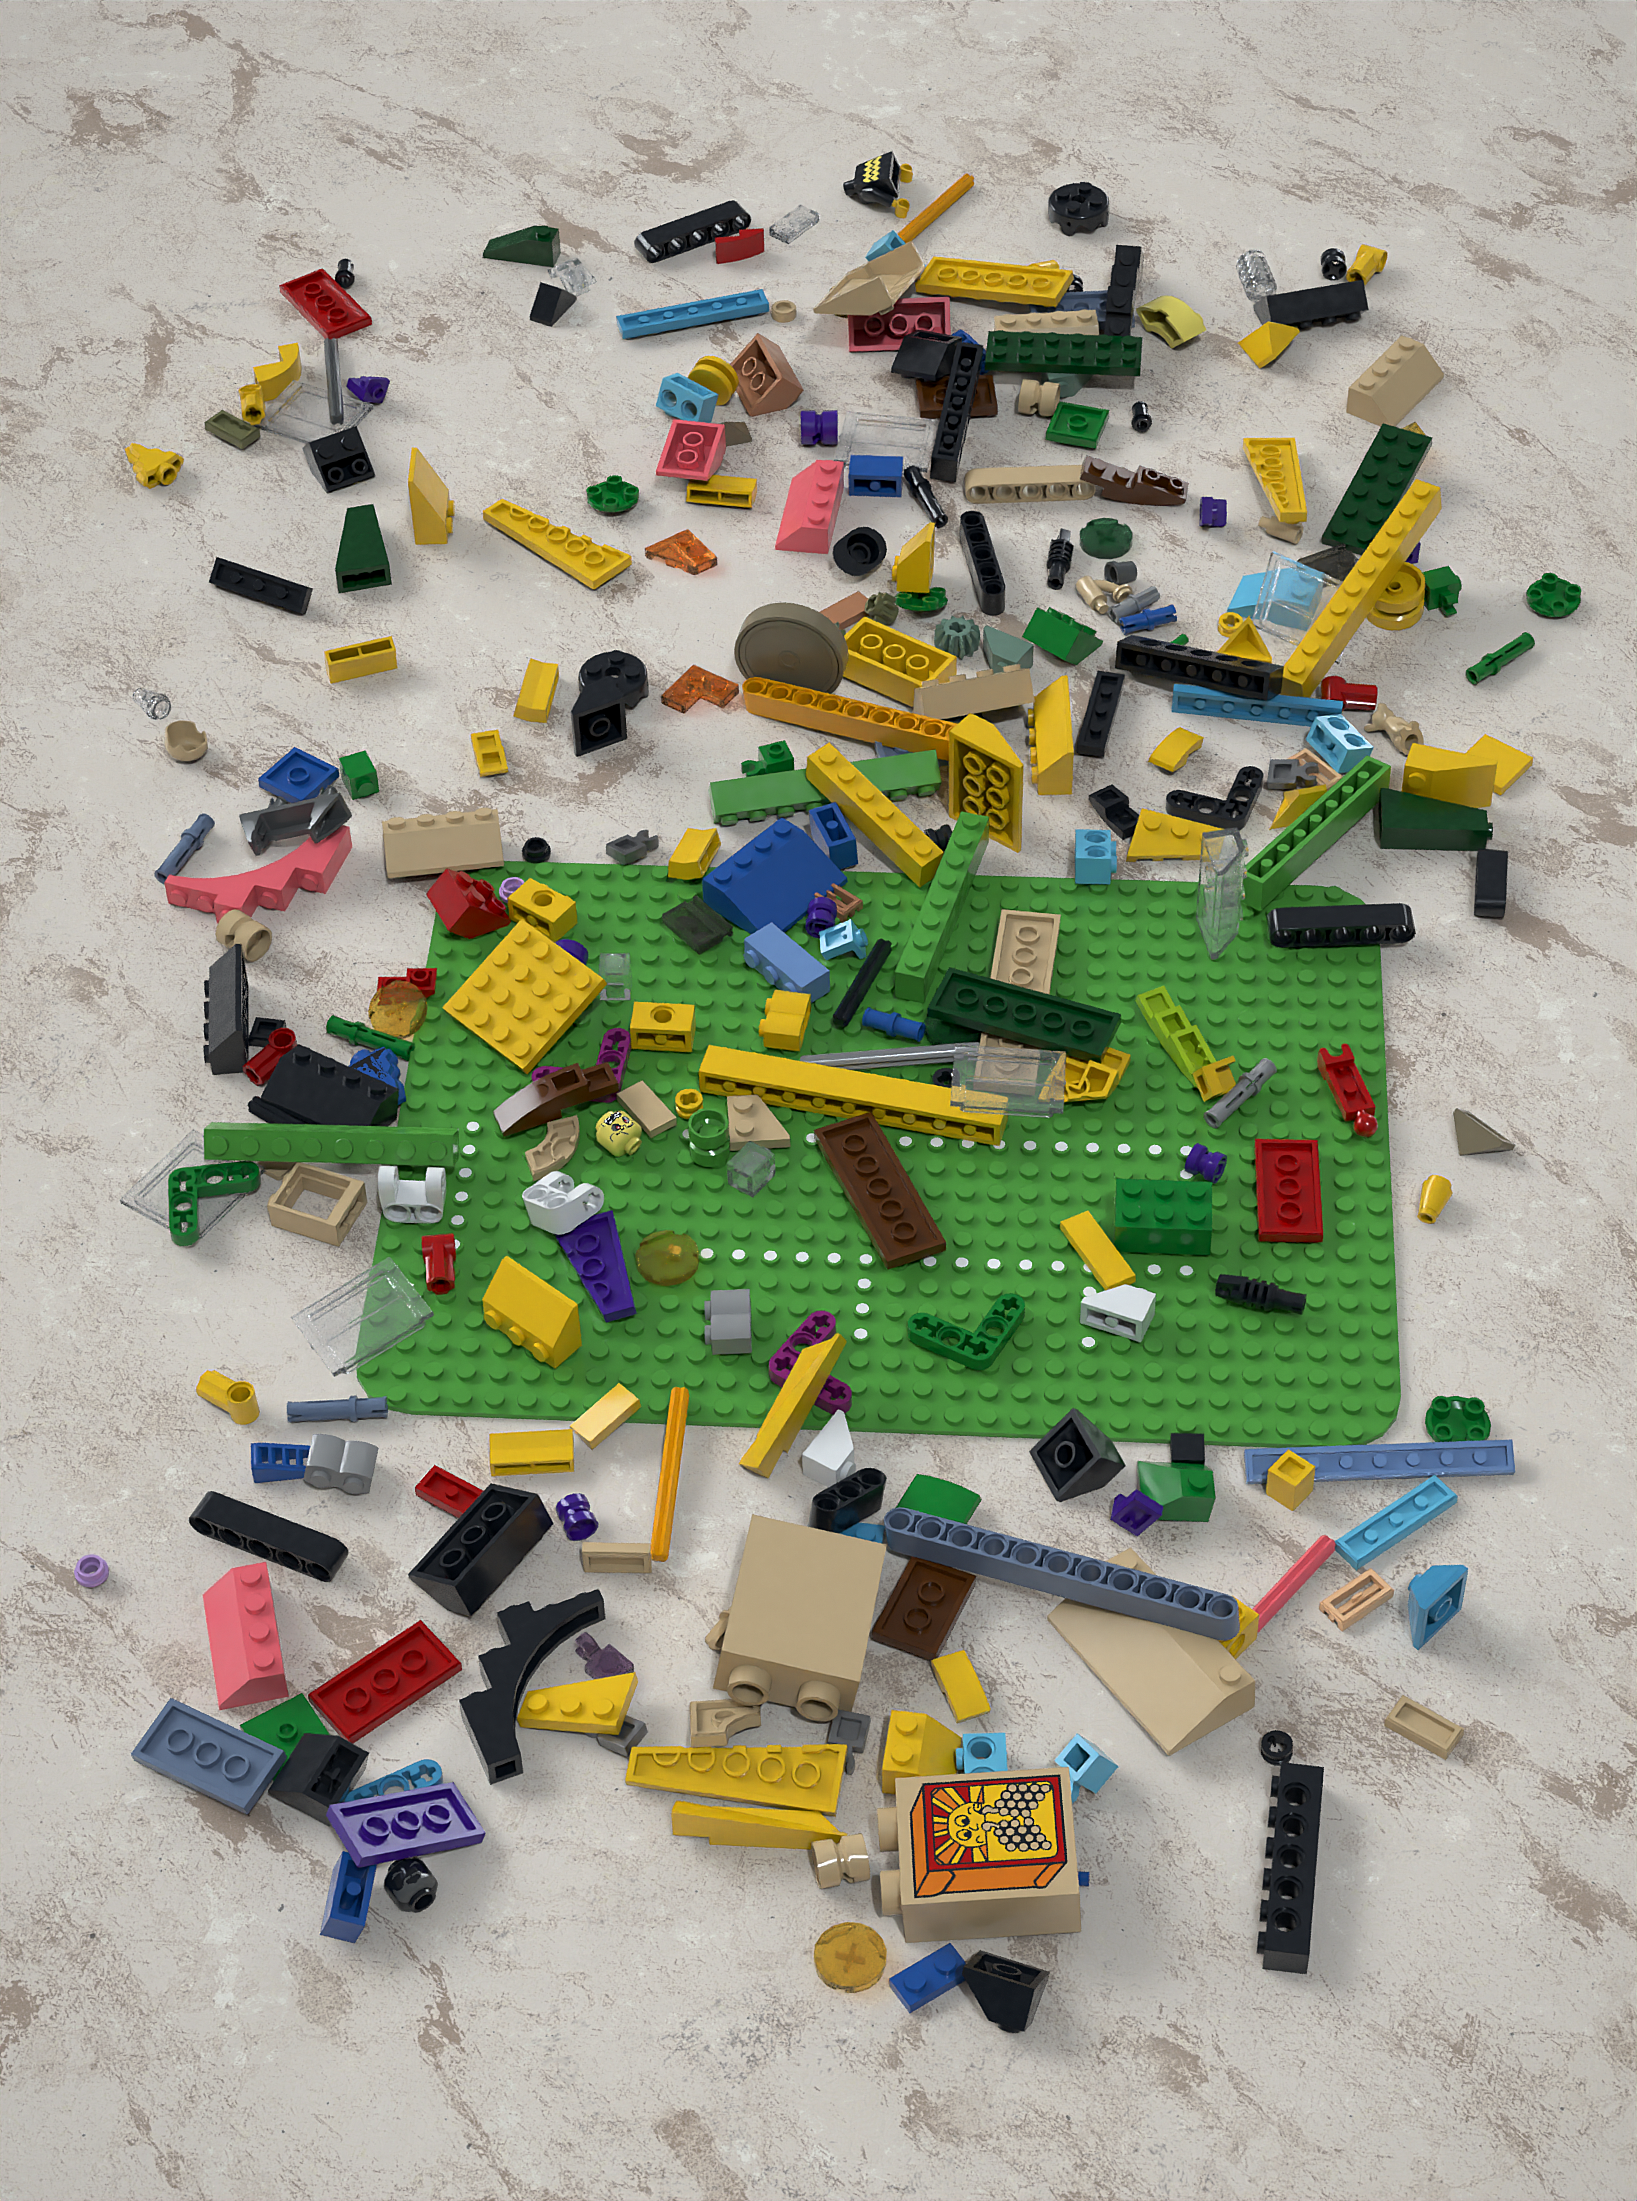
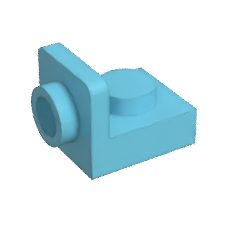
M851 919L819 932L821 954L826 960L851 950L856 953L859 959L866 958L865 946L868 945L867 936L862 928L858 929Z

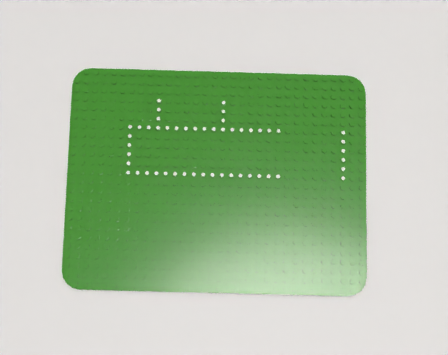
M504 861V866L462 870L473 879L479 881L483 879L489 882L494 888V894L497 899L505 905V911L508 916V903L501 900L499 888L502 882L510 877L521 878L524 883L529 878H532L541 884L547 885L550 889L570 897L576 902L578 923L559 940L569 939L582 944L589 954L586 966L601 976L607 983L604 989L528 1074L524 1073L461 1025L442 1008L517 923L511 920L508 926L468 939L449 932L436 912L426 968H437L435 994L421 999L419 1003L412 1041L415 1043V1049L410 1052L404 1086L406 1101L401 1103L397 1127L459 1128V1159L454 1166L390 1164V1166H397L399 1180L426 1181L428 1167L445 1168L446 1197L442 1219L431 1224L392 1222L384 1216L382 1209L356 1352L357 1380L368 1398L386 1396L388 1410L411 1415L576 1421L620 1383L640 1400L641 1408L624 1423L667 1425L671 1390L674 1387H685L689 1390L686 1425L761 1428L782 1387L771 1381L769 1377V1361L771 1357L810 1314L816 1311H827L834 1315L836 1319V1333L841 1334L847 1341L830 1375L846 1383L852 1390V1406L848 1412L844 1413L849 1432L1042 1439L1072 1408H1075L1112 1442L1170 1444L1171 1433L1204 1434L1205 1445L1290 1448L1367 1445L1382 1437L1396 1421L1401 1400L1380 944L1280 948L1270 943L1266 919L1267 914L1276 908L1365 904L1360 898L1342 890L1340 887L1288 885L1260 911L1236 900L1237 883L1111 879L1110 884H1075V878L975 875L924 1003L895 997V971L933 879L919 888L905 873L841 871L848 881L841 888L863 901V909L860 911L855 910V914L852 917L847 915L846 921L851 919L858 929L862 928L868 939V945L865 946L866 958L876 941L881 938L892 943V951L847 1027L843 1028L833 1023V1014L866 958L859 959L856 953L851 950L826 960L821 954L820 939L812 937L806 931L808 914L788 929L785 934L825 966L830 973V992L811 1003L810 1019L805 1030L801 1050L792 1051L764 1047L763 1037H759L760 1021L767 1017L765 1016L767 998H772L775 990L780 989L774 984H769L760 972L755 968L749 967L745 962L744 939L751 934L703 904L702 879L717 867H708L702 878L689 880L668 877V866L559 862L534 864L526 861ZM836 895V898L842 901V898ZM1002 909L1060 914L1061 923L1050 995L1121 1014V1024L1109 1047L1130 1054L1131 1061L1121 1081L1107 1099L1038 1103L1039 1096L1048 1077L1053 1075L1061 1055H1065L1043 1048L1040 1057L1035 1097L973 1091L977 1060L853 1070L933 1084L932 1076L934 1072L941 1068H951L960 1075V1090L1008 1098V1121L1000 1146L879 1124L946 1241V1251L889 1270L885 1267L814 1139L815 1129L846 1120L847 1118L766 1104L790 1135V1147L730 1151L729 1158L721 1165L703 1167L696 1164L690 1156L689 1119L681 1118L676 1113L675 1097L677 1093L684 1089H695L700 1092L699 1069L708 1045L800 1061V1057L804 1055L980 1042L982 1031L928 1017V1006L949 967L991 978ZM837 917L835 918V925L843 923ZM1165 986L1174 1005L1182 1007L1191 1026L1197 1025L1215 1060L1220 1061L1234 1055L1236 1061L1229 1065L1236 1084L1243 1073H1249L1263 1058H1267L1274 1063L1277 1069L1276 1074L1271 1076L1262 1085L1261 1091L1257 1095L1250 1096L1218 1128H1212L1206 1123L1204 1113L1211 1109L1224 1095L1205 1102L1203 1101L1198 1087L1195 1088L1181 1072L1149 1026L1135 1001L1137 995ZM634 1002L695 1005L696 1029L692 1052L631 1049L621 1091L643 1080L676 1116L677 1125L652 1138L642 1129L640 1137L642 1143L638 1150L632 1155L626 1153L616 1157L597 1141V1130L595 1127L600 1118L608 1111L622 1110L630 1116L617 1099L607 1103L587 1101L561 1110L562 1118L560 1119L577 1115L580 1139L572 1158L558 1171L572 1177L574 1189L583 1183H588L603 1191L604 1203L596 1214L613 1210L637 1314L605 1322L554 1234L531 1224L522 1198L523 1192L539 1181H533L525 1152L537 1147L545 1139L548 1132L547 1123L503 1137L493 1111L516 1092L531 1084L532 1073L539 1067L553 1066L564 1068L578 1063L581 1069L596 1066L603 1036L608 1030L622 1028L630 1034ZM869 1007L888 1014L896 1012L901 1014L902 1018L923 1022L926 1026L925 1034L922 1040L918 1042L900 1035L895 1037L888 1036L885 1031L865 1027L862 1025L865 1010ZM619 1042L613 1045V1050L618 1051ZM1344 1043L1349 1045L1355 1057L1354 1063L1376 1107L1374 1117L1377 1119L1378 1128L1373 1136L1367 1138L1357 1135L1353 1127L1354 1120H1344L1327 1081L1323 1080L1318 1069L1317 1057L1321 1048H1326L1332 1056H1340L1343 1053L1341 1045ZM614 1061L608 1062L611 1068H616L620 1065ZM700 1092L703 1097V1109L715 1108L722 1111L728 1118L726 1096ZM1255 1139L1318 1140L1323 1243L1266 1242L1258 1240ZM1199 1143L1206 1146L1209 1152L1215 1153L1218 1151L1227 1156L1225 1170L1219 1181L1215 1184L1212 1183V1238L1210 1255L1119 1252L1136 1275L1135 1283L1130 1284V1286L1143 1288L1156 1294L1155 1315L1142 1341L1138 1342L1080 1323L1082 1299L1105 1290L1061 1231L1060 1221L1088 1210L1114 1245L1116 1178L1208 1182L1201 1174L1194 1176L1185 1171V1163L1191 1149L1195 1144ZM454 1233L456 1262H454L455 1288L451 1289L448 1294L436 1295L434 1292L427 1290L426 1264H424L422 1253V1236ZM505 1256L510 1257L578 1304L582 1346L557 1368H553L545 1361L540 1362L533 1356L532 1352L522 1345L514 1344L506 1334L499 1329L491 1328L484 1320L482 1299ZM1220 1274L1247 1276L1251 1281L1255 1278L1260 1283L1262 1280L1267 1281L1269 1285L1273 1282L1279 1285V1289L1307 1294L1304 1312L1300 1315L1276 1308L1273 1311H1265V1307L1256 1309L1255 1304L1252 1307H1247V1302L1239 1305L1238 1303L1215 1295L1218 1277ZM750 1289L752 1353L712 1355V1345H705V1325H711V1320H705L704 1302L711 1301V1291ZM1013 1293L1019 1295L1025 1301V1317L994 1363L985 1370H974L918 1346L908 1338V1320L916 1313L931 1314L974 1333L1001 1295ZM1005 1310V1319H1007V1314L1010 1310ZM992 1327L986 1332L992 1336H999L1003 1333V1330ZM947 1337L942 1342L945 1345L954 1346L959 1343V1340L954 1337ZM801 1343L796 1345L794 1349L798 1352H801L804 1348L810 1346L808 1344ZM813 1405L800 1430H822L833 1414Z

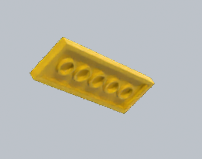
M933 256L922 272L921 278L915 282L916 292L929 295L940 294L951 297H968L975 300L987 299L996 300L997 302L1006 301L1023 305L1035 304L1043 305L1044 307H1056L1074 280L1073 270Z

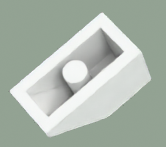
M1124 1284L1084 1297L1081 1301L1080 1323L1141 1342L1155 1315L1156 1294L1143 1288Z
M839 1409L802 1454L803 1475L827 1487L852 1475L856 1470L854 1447L844 1412Z

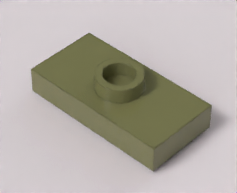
M221 410L204 422L205 430L241 449H244L261 437L260 429L224 410Z

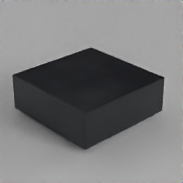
M256 1017L248 1037L249 1046L265 1047L268 1045L269 1035L274 1030L286 1028L285 1020Z
M1171 1433V1463L1205 1465L1204 1434Z

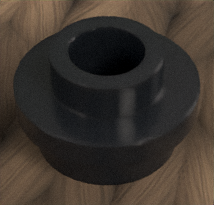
M533 837L525 842L522 848V856L529 863L545 862L551 856V848L545 839Z

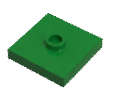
M1059 401L1047 428L1045 440L1096 449L1108 422L1110 410Z
M303 1693L240 1724L241 1731L285 1752L287 1758L273 1777V1781L304 1733L330 1735Z

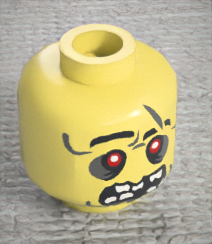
M622 1110L608 1111L596 1124L597 1141L616 1157L626 1153L632 1155L642 1143L640 1140L642 1134L641 1126Z

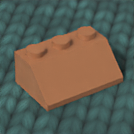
M759 333L730 363L739 379L736 392L748 414L752 417L787 409L804 391L781 348Z

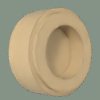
M788 300L777 301L771 306V316L775 321L781 323L793 321L797 316L796 305Z

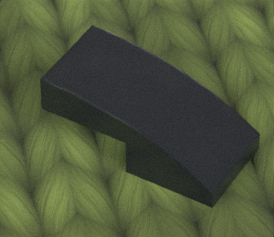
M1113 784L1089 795V801L1094 809L1118 837L1125 840L1133 836L1139 814L1129 807L1128 796Z

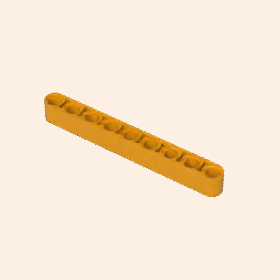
M752 677L743 682L742 689L746 710L751 714L871 743L877 741L882 743L883 746L897 747L913 753L936 750L938 759L949 761V731L957 723L761 677Z

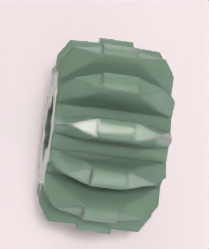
M952 615L950 620L942 619L941 624L936 625L934 631V645L936 648L959 657L961 660H963L964 656L972 657L974 651H977L980 646L979 626L974 624L973 619L965 620L964 615L960 618H955Z

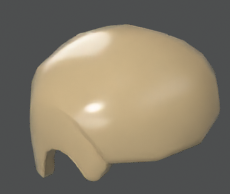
M179 720L170 723L165 728V748L172 757L178 760L192 761L198 759L208 749L206 732L202 731L200 733L193 721Z

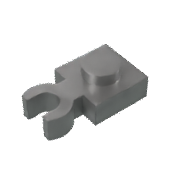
M1270 759L1267 778L1268 789H1297L1298 783H1303L1310 787L1316 786L1318 784L1317 777L1309 776V774L1319 773L1318 763L1308 762L1300 766L1298 759Z
M647 829L639 831L635 837L627 834L607 843L606 854L624 865L633 863L635 860L646 856L647 850L658 848V836L655 835L649 838V831Z
M838 1709V1714L833 1719L828 1744L847 1745L846 1761L848 1764L846 1770L847 1775H852L855 1771L853 1752H864L871 1718L869 1715Z
M626 1715L619 1735L585 1734L591 1738H598L600 1746L628 1757L631 1753V1748L636 1747L648 1733L644 1722Z

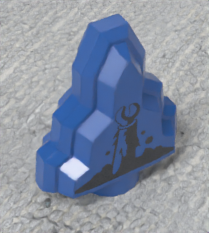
M381 1047L373 1052L363 1049L354 1054L349 1067L398 1088V1105L406 1101L404 1085L399 1080L401 1073L397 1067L399 1063L398 1058L391 1049Z

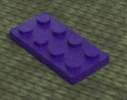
M454 1782L333 1804L329 1806L326 1814L358 1868L482 1843L486 1834Z

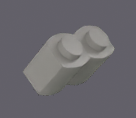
M750 1289L711 1291V1301L704 1302L705 1320H711V1325H705V1345H712V1355L752 1353Z
M313 1434L303 1480L318 1488L338 1487L349 1494H367L370 1491L379 1448L367 1442L345 1441L333 1435Z

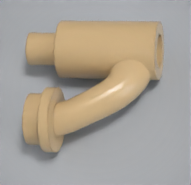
M1262 516L1258 523V526L1266 529L1267 534L1295 544L1300 541L1303 535L1304 527L1302 522L1287 524L1279 522L1276 516L1271 518Z
M1084 576L1076 583V589L1090 608L1095 611L1098 610L1101 614L1106 613L1109 608L1106 604L1107 597L1102 591L1113 594V599L1117 603L1127 599L1128 595L1133 594L1132 588L1127 584L1119 586L1106 580H1093L1091 576Z

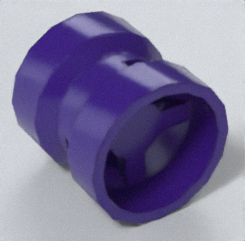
M818 897L811 900L808 904L806 931L812 937L820 939V931L835 926L837 905L833 900L826 897Z
M1197 1143L1193 1146L1187 1157L1185 1171L1194 1176L1201 1174L1206 1181L1215 1184L1219 1181L1225 1170L1227 1156L1218 1151L1215 1153L1209 1152L1206 1146Z
M573 1493L562 1498L557 1503L556 1513L559 1519L564 1522V1531L570 1540L581 1541L592 1536L597 1531L598 1521L595 1515L590 1512V1504L584 1494Z

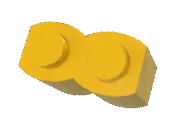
M775 990L772 998H767L765 1005V1016L767 1017L766 1019H761L759 1025V1037H763L764 1047L792 1051L801 1050L811 1014V994Z

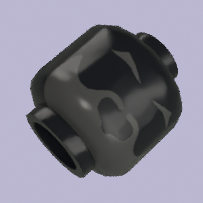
M415 1857L399 1859L389 1866L388 1873L384 1879V1888L401 1911L421 1912L428 1908L436 1898L435 1893L437 1892L438 1882L421 1859Z

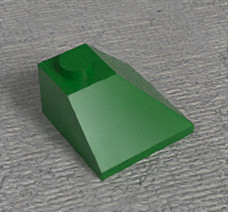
M1137 1462L1139 1491L1163 1506L1162 1516L1158 1520L1209 1522L1216 1499L1213 1471L1204 1464Z

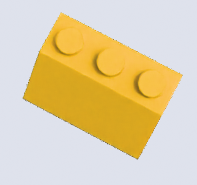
M505 1256L482 1299L484 1320L491 1328L499 1329L506 1334L514 1344L522 1345L532 1352L533 1356L540 1362L545 1361L553 1368H557L582 1346L578 1304L510 1257Z

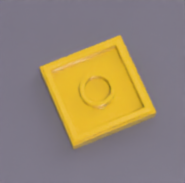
M1484 734L1465 753L1498 760L1493 792L1502 795L1533 764V757L1487 734Z

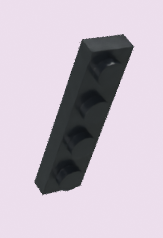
M216 557L209 579L211 584L302 614H306L313 588Z
M1097 671L1078 738L1076 753L1105 756L1125 683V674Z

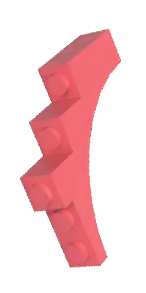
M342 825L318 843H314L310 836L302 845L280 860L238 875L216 878H188L169 875L164 882L168 903L213 913L216 915L217 923L227 912L234 909L240 910L252 917L258 906L285 912L298 888L326 894L352 849L350 827Z

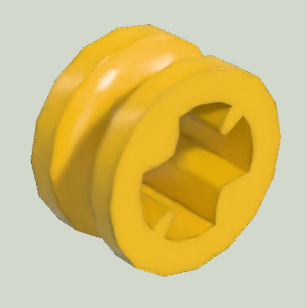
M1234 612L1222 614L1219 617L1218 632L1222 636L1230 637L1243 623V618Z
M684 1089L677 1093L675 1097L676 1113L681 1118L689 1119L694 1112L703 1109V1097L699 1091Z

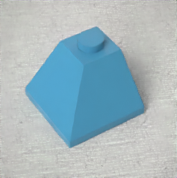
M1432 1565L1423 1575L1419 1573L1411 1580L1408 1586L1410 1593L1407 1607L1413 1647L1417 1650L1424 1646L1462 1609L1468 1568L1466 1566Z

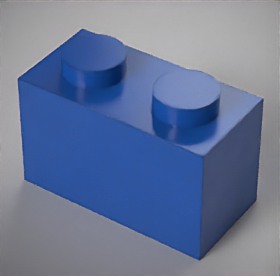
M851 455L848 474L849 496L902 497L903 457Z
M834 802L809 810L811 835L816 845L839 869L858 864L856 838L837 803Z
M343 1851L333 1868L320 1935L356 1943L365 1927L377 1864L358 1868L348 1852Z

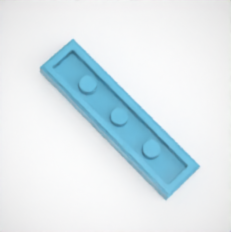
M1434 1475L1336 1540L1335 1551L1357 1571L1455 1505L1458 1496Z

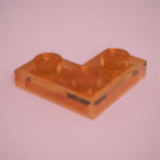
M693 664L661 695V703L683 714L700 698L724 708L739 694V684Z

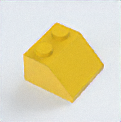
M928 523L902 546L900 556H895V562L892 567V582H897L896 591L929 593L934 573L935 523Z
M891 1710L882 1765V1793L896 1795L895 1778L957 1774L956 1748H961L962 1737L928 1714Z

